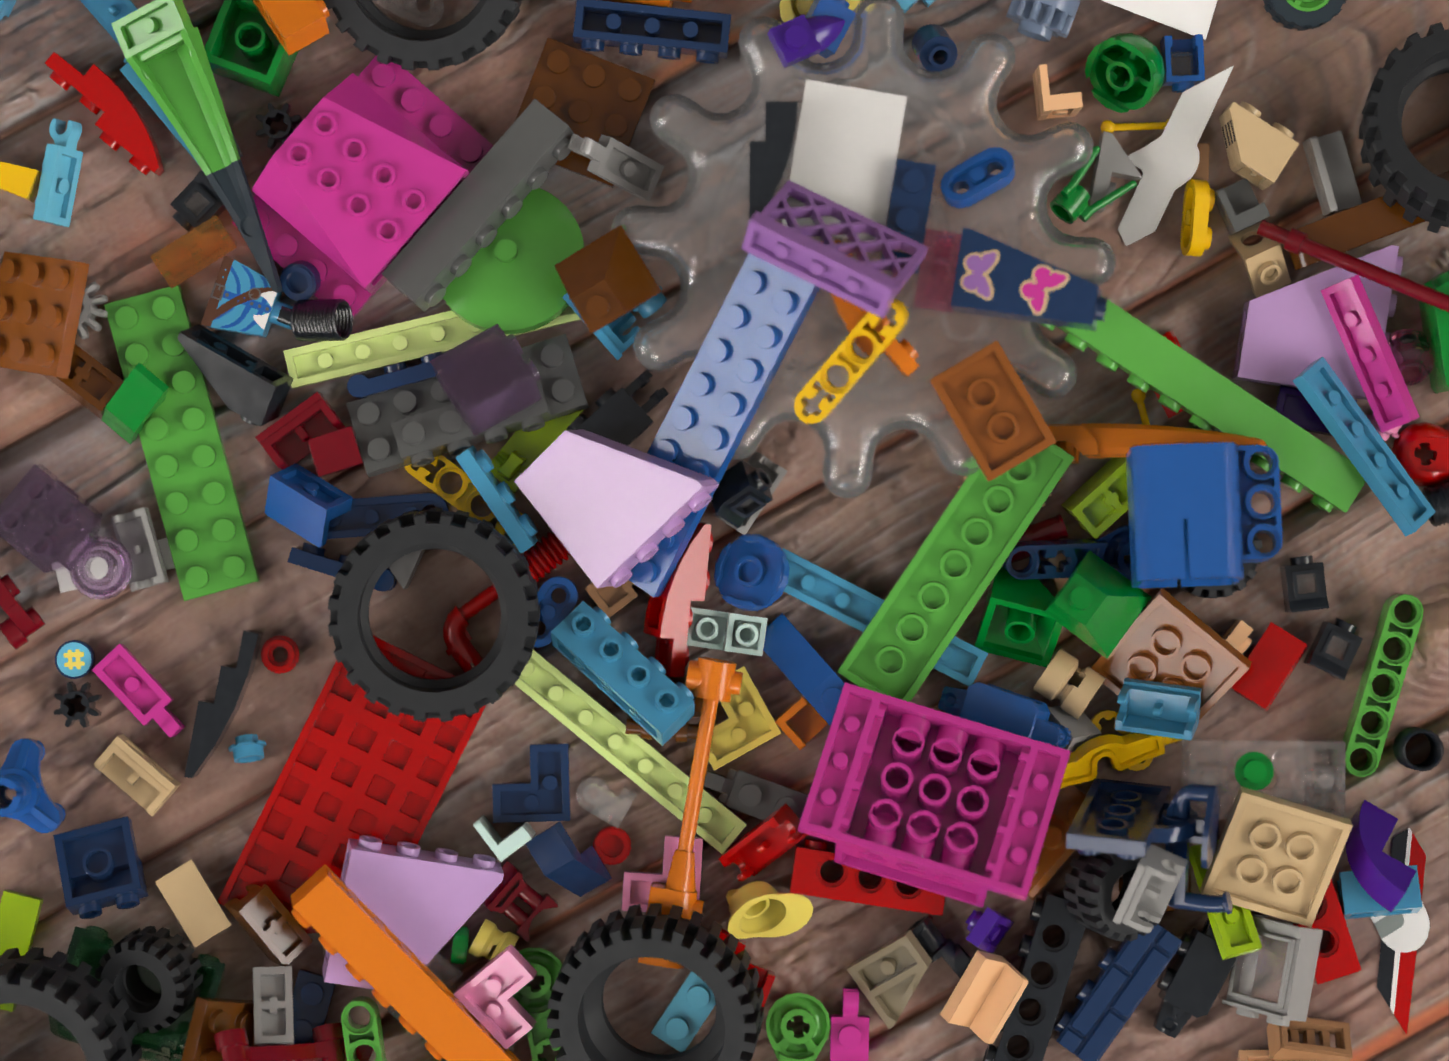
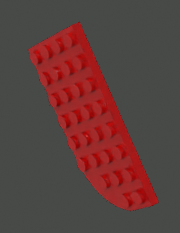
M373 635L383 655L397 668L410 675L425 679H447L456 676ZM336 660L217 902L224 906L231 898H238L239 900L244 898L249 893L246 890V886L256 884L262 887L265 884L292 915L291 911L294 908L291 895L324 864L341 879L349 838L359 840L360 836L365 835L381 839L382 844L397 846L398 842H410L418 845L487 705L481 707L478 713L468 717L467 714L458 715L452 721L441 722L440 718H427L425 722L414 721V716L404 713L396 716L387 712L389 707L375 701L373 704L364 697L366 692L357 683L355 685L351 684L346 677L348 671L342 661L338 663ZM300 924L307 934L318 933L312 926L306 929Z

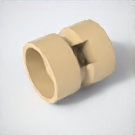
M1061 648L1049 663L1033 690L1049 701L1058 699L1060 701V708L1078 720L1106 678L1090 667L1079 668V660Z

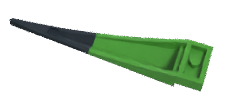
M154 0L111 23L125 59L163 110L201 167L243 236L272 290L276 293L282 292L277 269L198 27H193L182 0Z

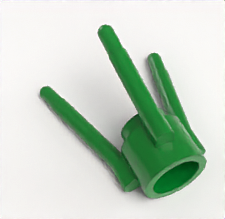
M1098 145L1093 147L1069 183L1050 202L1052 212L1065 223L1073 224L1077 218L1086 222L1095 212L1126 194V192L1137 185L1135 180H1131L1092 205H1088L1090 195L1085 188L1079 185V182L1101 149Z

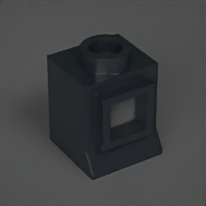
M200 171L193 181L170 204L177 211L172 217L185 230L190 232L195 228L202 234L226 210L203 171Z
M743 460L726 470L711 499L715 514L740 528L746 518L773 500L770 492L771 480L765 471L761 468L756 469Z
M1311 555L1289 558V566H1280L1285 612L1293 613L1329 608L1323 562L1313 563V556Z
M1336 618L1334 624L1323 621L1303 663L1319 668L1336 679L1345 680L1348 669L1363 638L1355 635L1357 627Z

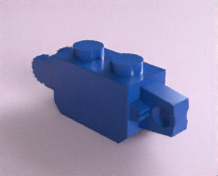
M981 682L974 683L967 690L945 686L942 691L938 708L948 714L1060 748L1066 747L1067 744L1069 745V741H1072L1070 739L1072 737L1070 735L1071 731H1068L1069 728L1048 720L1051 712L1045 702Z

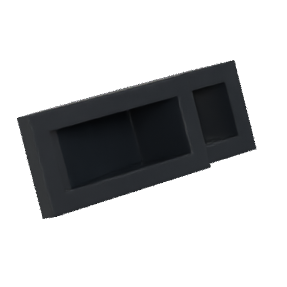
M766 101L765 141H750L749 220L756 211L761 213L774 198L782 182L790 159L796 130L798 101Z

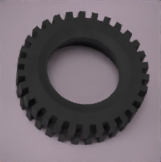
M651 903L647 914L642 915L641 906L638 904L629 906L626 916L623 918L620 909L609 914L606 923L600 918L591 925L588 933L584 930L577 938L574 947L570 948L553 985V991L547 1008L551 1009L547 1017V1029H553L549 1038L552 1049L561 1047L556 1057L557 1061H751L764 1018V1007H761L764 999L763 987L757 988L760 978L756 968L748 970L751 957L746 949L735 954L738 940L732 934L724 940L719 937L722 925L713 920L708 929L701 926L704 915L699 912L693 911L691 919L687 920L681 918L683 910L681 906L672 905L669 915H663L662 903ZM641 957L665 959L686 967L699 976L714 994L716 1017L712 1029L700 1043L686 1051L675 1054H654L630 1045L613 1029L604 1009V986L613 970L628 959Z

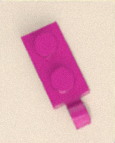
M122 643L118 644L92 669L143 726H147L154 719L170 738L177 736L186 727L176 715L166 708L174 698Z
M843 988L842 1015L831 1014L829 1061L869 1060L870 1017L869 1015H858V988Z

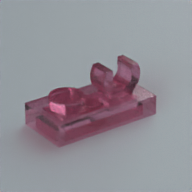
M926 228L923 245L929 248L926 257L920 264L913 304L914 308L953 313L950 305L962 234Z

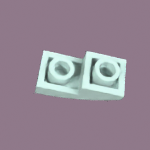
M690 607L693 613V621L688 629L687 646L756 656L763 655L768 618Z

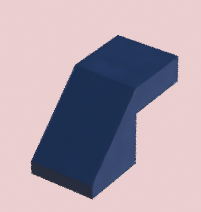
M561 822L549 827L526 843L527 848L543 874L579 897L612 879L594 847L590 846L579 853Z

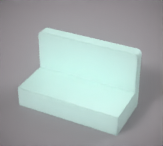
M484 815L473 824L500 862L531 840L536 833L528 822H524L502 839Z

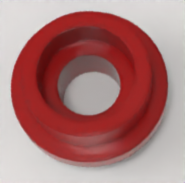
M278 635L271 637L262 647V662L271 672L277 674L287 673L293 670L299 662V647L288 636ZM278 647H283L288 652V657L283 662L277 661L274 657V652Z

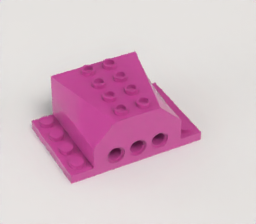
M377 55L358 77L352 73L320 100L274 153L251 189L255 193L253 199L273 260L283 268L299 260L307 261L314 265L321 278L320 288L314 295L318 299L346 300L351 307L353 318L387 280L381 273L493 147L487 139L407 70L401 69V65L392 62L387 65L376 60Z
M845 682L798 826V831L835 842L834 862L971 905L983 908L988 890L1026 901L1071 751Z

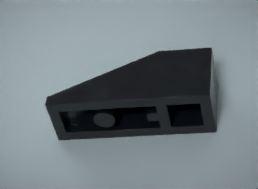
M200 324L179 333L178 341L226 406L239 414L243 421L261 427L279 418L294 378Z

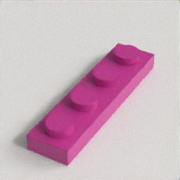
M1357 274L1320 290L1381 433L1419 418L1418 411L1359 275Z

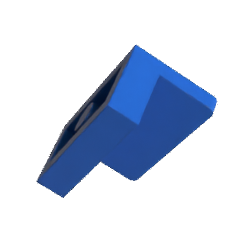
M296 463L270 475L265 514L315 546L322 547L327 542L330 520L351 511L353 497Z

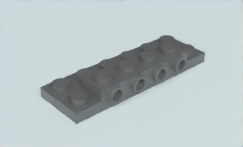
M566 334L456 368V372L450 374L446 373L428 378L422 382L407 384L390 389V391L380 392L346 403L369 478L411 464L413 467L425 466L432 463L436 456L449 453V455H459L470 448L471 445L486 441L488 444L497 443L508 438L509 433L521 429L524 432L535 431L544 427L546 421L589 408Z

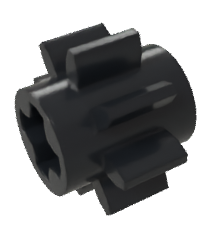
M268 103L270 112L265 116L256 115V118L263 126V129L256 132V136L263 138L268 135L270 138L267 147L271 150L276 146L277 142L283 144L296 129L295 124L303 120L300 115L289 116L291 106L288 103L283 105L282 110H276L271 103ZM283 117V122L288 126L286 132L279 130L277 135H275V130L270 127L273 121L280 122Z
M73 681L68 682V693H57L54 695L57 700L61 701L60 708L54 711V715L63 714L67 717L66 727H71L75 720L78 719L83 728L88 727V716H100L102 714L95 708V701L100 700L102 695L93 696L89 692L91 683L86 682L80 690H77ZM82 696L81 703L86 706V709L74 713L75 706L70 701Z

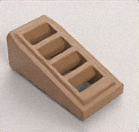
M1307 1017L1306 1022L1290 1020L1289 1027L1270 1023L1267 1025L1270 1059L1284 1061H1350L1353 1058L1349 1023ZM1299 1034H1303V1043H1299ZM1315 1034H1319L1320 1045L1315 1043ZM1329 1034L1335 1035L1336 1048L1330 1047Z

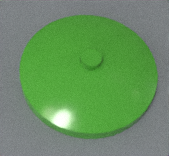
M541 188L532 190L523 200L520 211L513 218L506 219L497 229V235L493 242L486 248H481L472 258L469 269L462 276L455 277L448 285L446 294L443 297L445 303L466 323L495 334L525 333L553 321L569 306L562 298L567 291L554 265L585 247L581 230L574 216L551 193Z

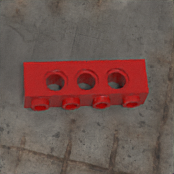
M805 839L804 845L796 844L789 886L790 893L943 916L946 896L920 888L904 892L897 887V881L881 876L876 884L866 886L859 881L861 870L842 865V873L837 879L827 880L820 873L821 866L828 860H834L835 850L827 848L828 842L815 839Z
M1331 878L1311 927L1326 930L1330 936L1327 947L1319 950L1313 981L1317 985L1362 970ZM1293 923V925H1295V926L1306 927V926H1303V925H1300V924Z

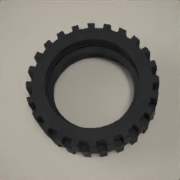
M323 0L328 10L332 8L339 20L335 25L340 32L344 33L347 31L356 40L353 44L362 52L368 50L377 55L376 60L387 65L392 62L402 65L401 69L411 71L416 68H428V71L440 70L446 66H456L480 54L505 33L508 26L518 16L520 12L519 7L522 3V0H480L467 16L455 24L440 29L420 30L403 26L391 20L376 7L372 0Z
M1442 22L1430 25L1426 37L1421 38L1415 32L1407 37L1401 51L1395 47L1388 55L1384 67L1379 68L1362 111L1363 118L1359 126V139L1364 141L1360 152L1362 164L1370 163L1372 167L1368 176L1372 186L1376 187L1382 184L1386 189L1382 200L1390 208L1396 202L1406 209L1402 218L1410 223H1413L1416 217L1428 221L1427 231L1437 234L1441 226L1449 227V181L1430 172L1410 152L1402 135V115L1408 98L1422 82L1431 77L1449 73V29L1444 30Z
M430 508V510L418 512L412 510L381 523L367 534L346 557L344 564L333 582L335 585L329 598V637H333L335 643L334 655L337 662L342 661L348 671L347 679L352 685L357 683L366 692L364 697L373 704L375 701L389 707L387 712L399 716L400 713L414 716V721L425 722L427 718H440L441 722L452 721L455 716L467 714L468 717L478 713L479 709L488 703H495L520 678L521 672L526 664H528L538 634L540 619L538 587L536 580L533 579L530 573L529 563L525 556H521L513 546L512 540L507 535L503 536L495 530L492 523L485 519L480 521L469 516L468 512L460 510L457 512L444 511L443 508ZM444 549L466 556L485 571L495 586L499 597L501 622L493 647L479 664L455 677L425 679L400 670L380 651L370 628L369 605L378 579L395 561L419 550Z
M31 947L24 956H20L18 948L7 949L0 956V1004L26 1005L49 1014L71 1032L81 1046L87 1061H139L142 1057V1045L133 1044L132 1042L139 1032L136 1021L127 1022L124 1015L129 1008L123 997L118 1000L114 999L109 992L113 984L106 977L99 982L89 974L93 968L92 966L83 961L78 967L67 962L69 954L57 951L52 958L44 956V949L39 947Z

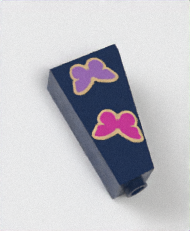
M963 228L950 305L955 312L1096 331L1097 321H1104L1107 298L1101 297L1102 291L1099 285L971 228Z

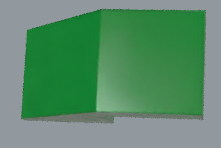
M139 362L106 405L101 420L131 445L138 438L144 422L165 401L169 387Z

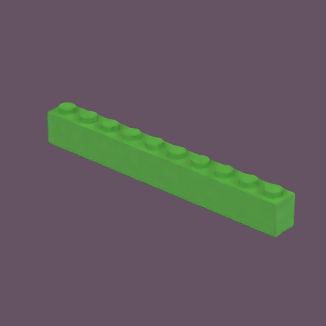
M1108 299L1104 321H1097L1096 331L1056 326L1067 333L1064 340L1083 352L1088 347L1099 354L1096 361L1113 372L1120 368L1130 375L1126 381L1145 393L1150 388L1161 395L1158 402L1175 413H1178L1181 408L1190 414L1189 422L1201 430L1210 431L1213 429L1216 432L1264 440L1266 445L1272 448L1278 456L1279 473L1283 475L1280 482L1297 493L1304 489L1312 494L1313 497L1310 502L1320 509L1330 513L1334 508L1347 513L1366 481L1348 458ZM1040 324L1050 331H1053L1055 325ZM1261 455L1252 456L1250 462L1259 469L1268 472L1269 464L1266 458Z

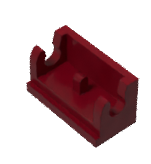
M316 392L255 438L275 465L283 470L298 463L311 453L308 445L309 439L346 428V426L322 393Z

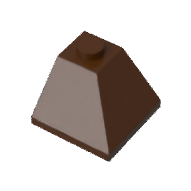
M619 225L554 265L572 303L591 334L662 292L622 225Z

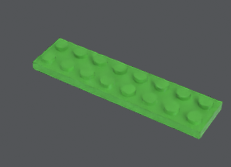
M174 285L104 304L105 310L108 312L107 318L124 381L140 362L169 387L165 401L144 422L139 436L184 601L260 581L206 378L177 339L181 331L191 328L181 286Z
M1052 444L990 482H987L976 463L838 668L837 673L859 687L911 702L1075 457L1056 444Z

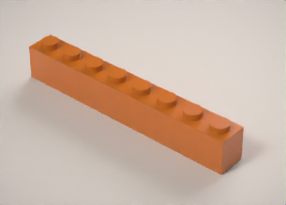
M326 864L291 895L294 908L291 913L295 919L306 929L312 926L321 935L318 940L322 946L333 956L338 952L347 961L345 967L349 973L359 982L365 979L374 988L371 992L376 1000L386 1009L392 1006L400 1014L398 1020L403 1027L412 1035L418 1032L427 1041L424 1043V1046L438 1061L442 1058L446 1061H521L509 1048L505 1049L453 995L454 993Z

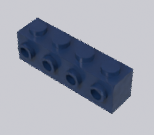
M577 0L573 39L575 43L581 44L582 50L604 52V46L618 47L620 48V54L630 56H642V51L646 50L658 52L657 57L662 59L680 60L681 54L696 56V61L700 63L718 64L719 58L727 59L731 14L601 0Z

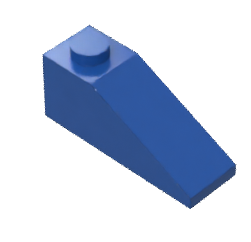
M782 613L767 626L763 651L831 726L845 683Z

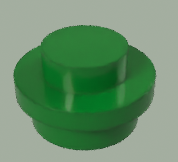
M1252 751L1238 758L1234 767V775L1240 786L1258 791L1270 784L1274 775V767L1266 755Z

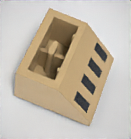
M1243 101L1240 105L1233 102L1219 116L1230 170L1240 177L1247 179L1251 184L1263 191L1275 183L1299 143L1292 139L1294 133L1285 126L1276 122L1271 126L1260 119L1261 112L1252 105Z

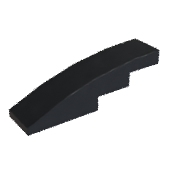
M243 631L237 667L222 665L215 700L203 699L198 701L184 777L194 778L198 776L224 738L239 710L252 677L263 632Z

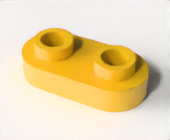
M1190 179L1185 187L1180 247L1184 256L1201 257L1204 250H1208L1211 246L1212 229L1208 227L1209 212L1214 207L1215 192L1214 189L1210 188L1207 180Z

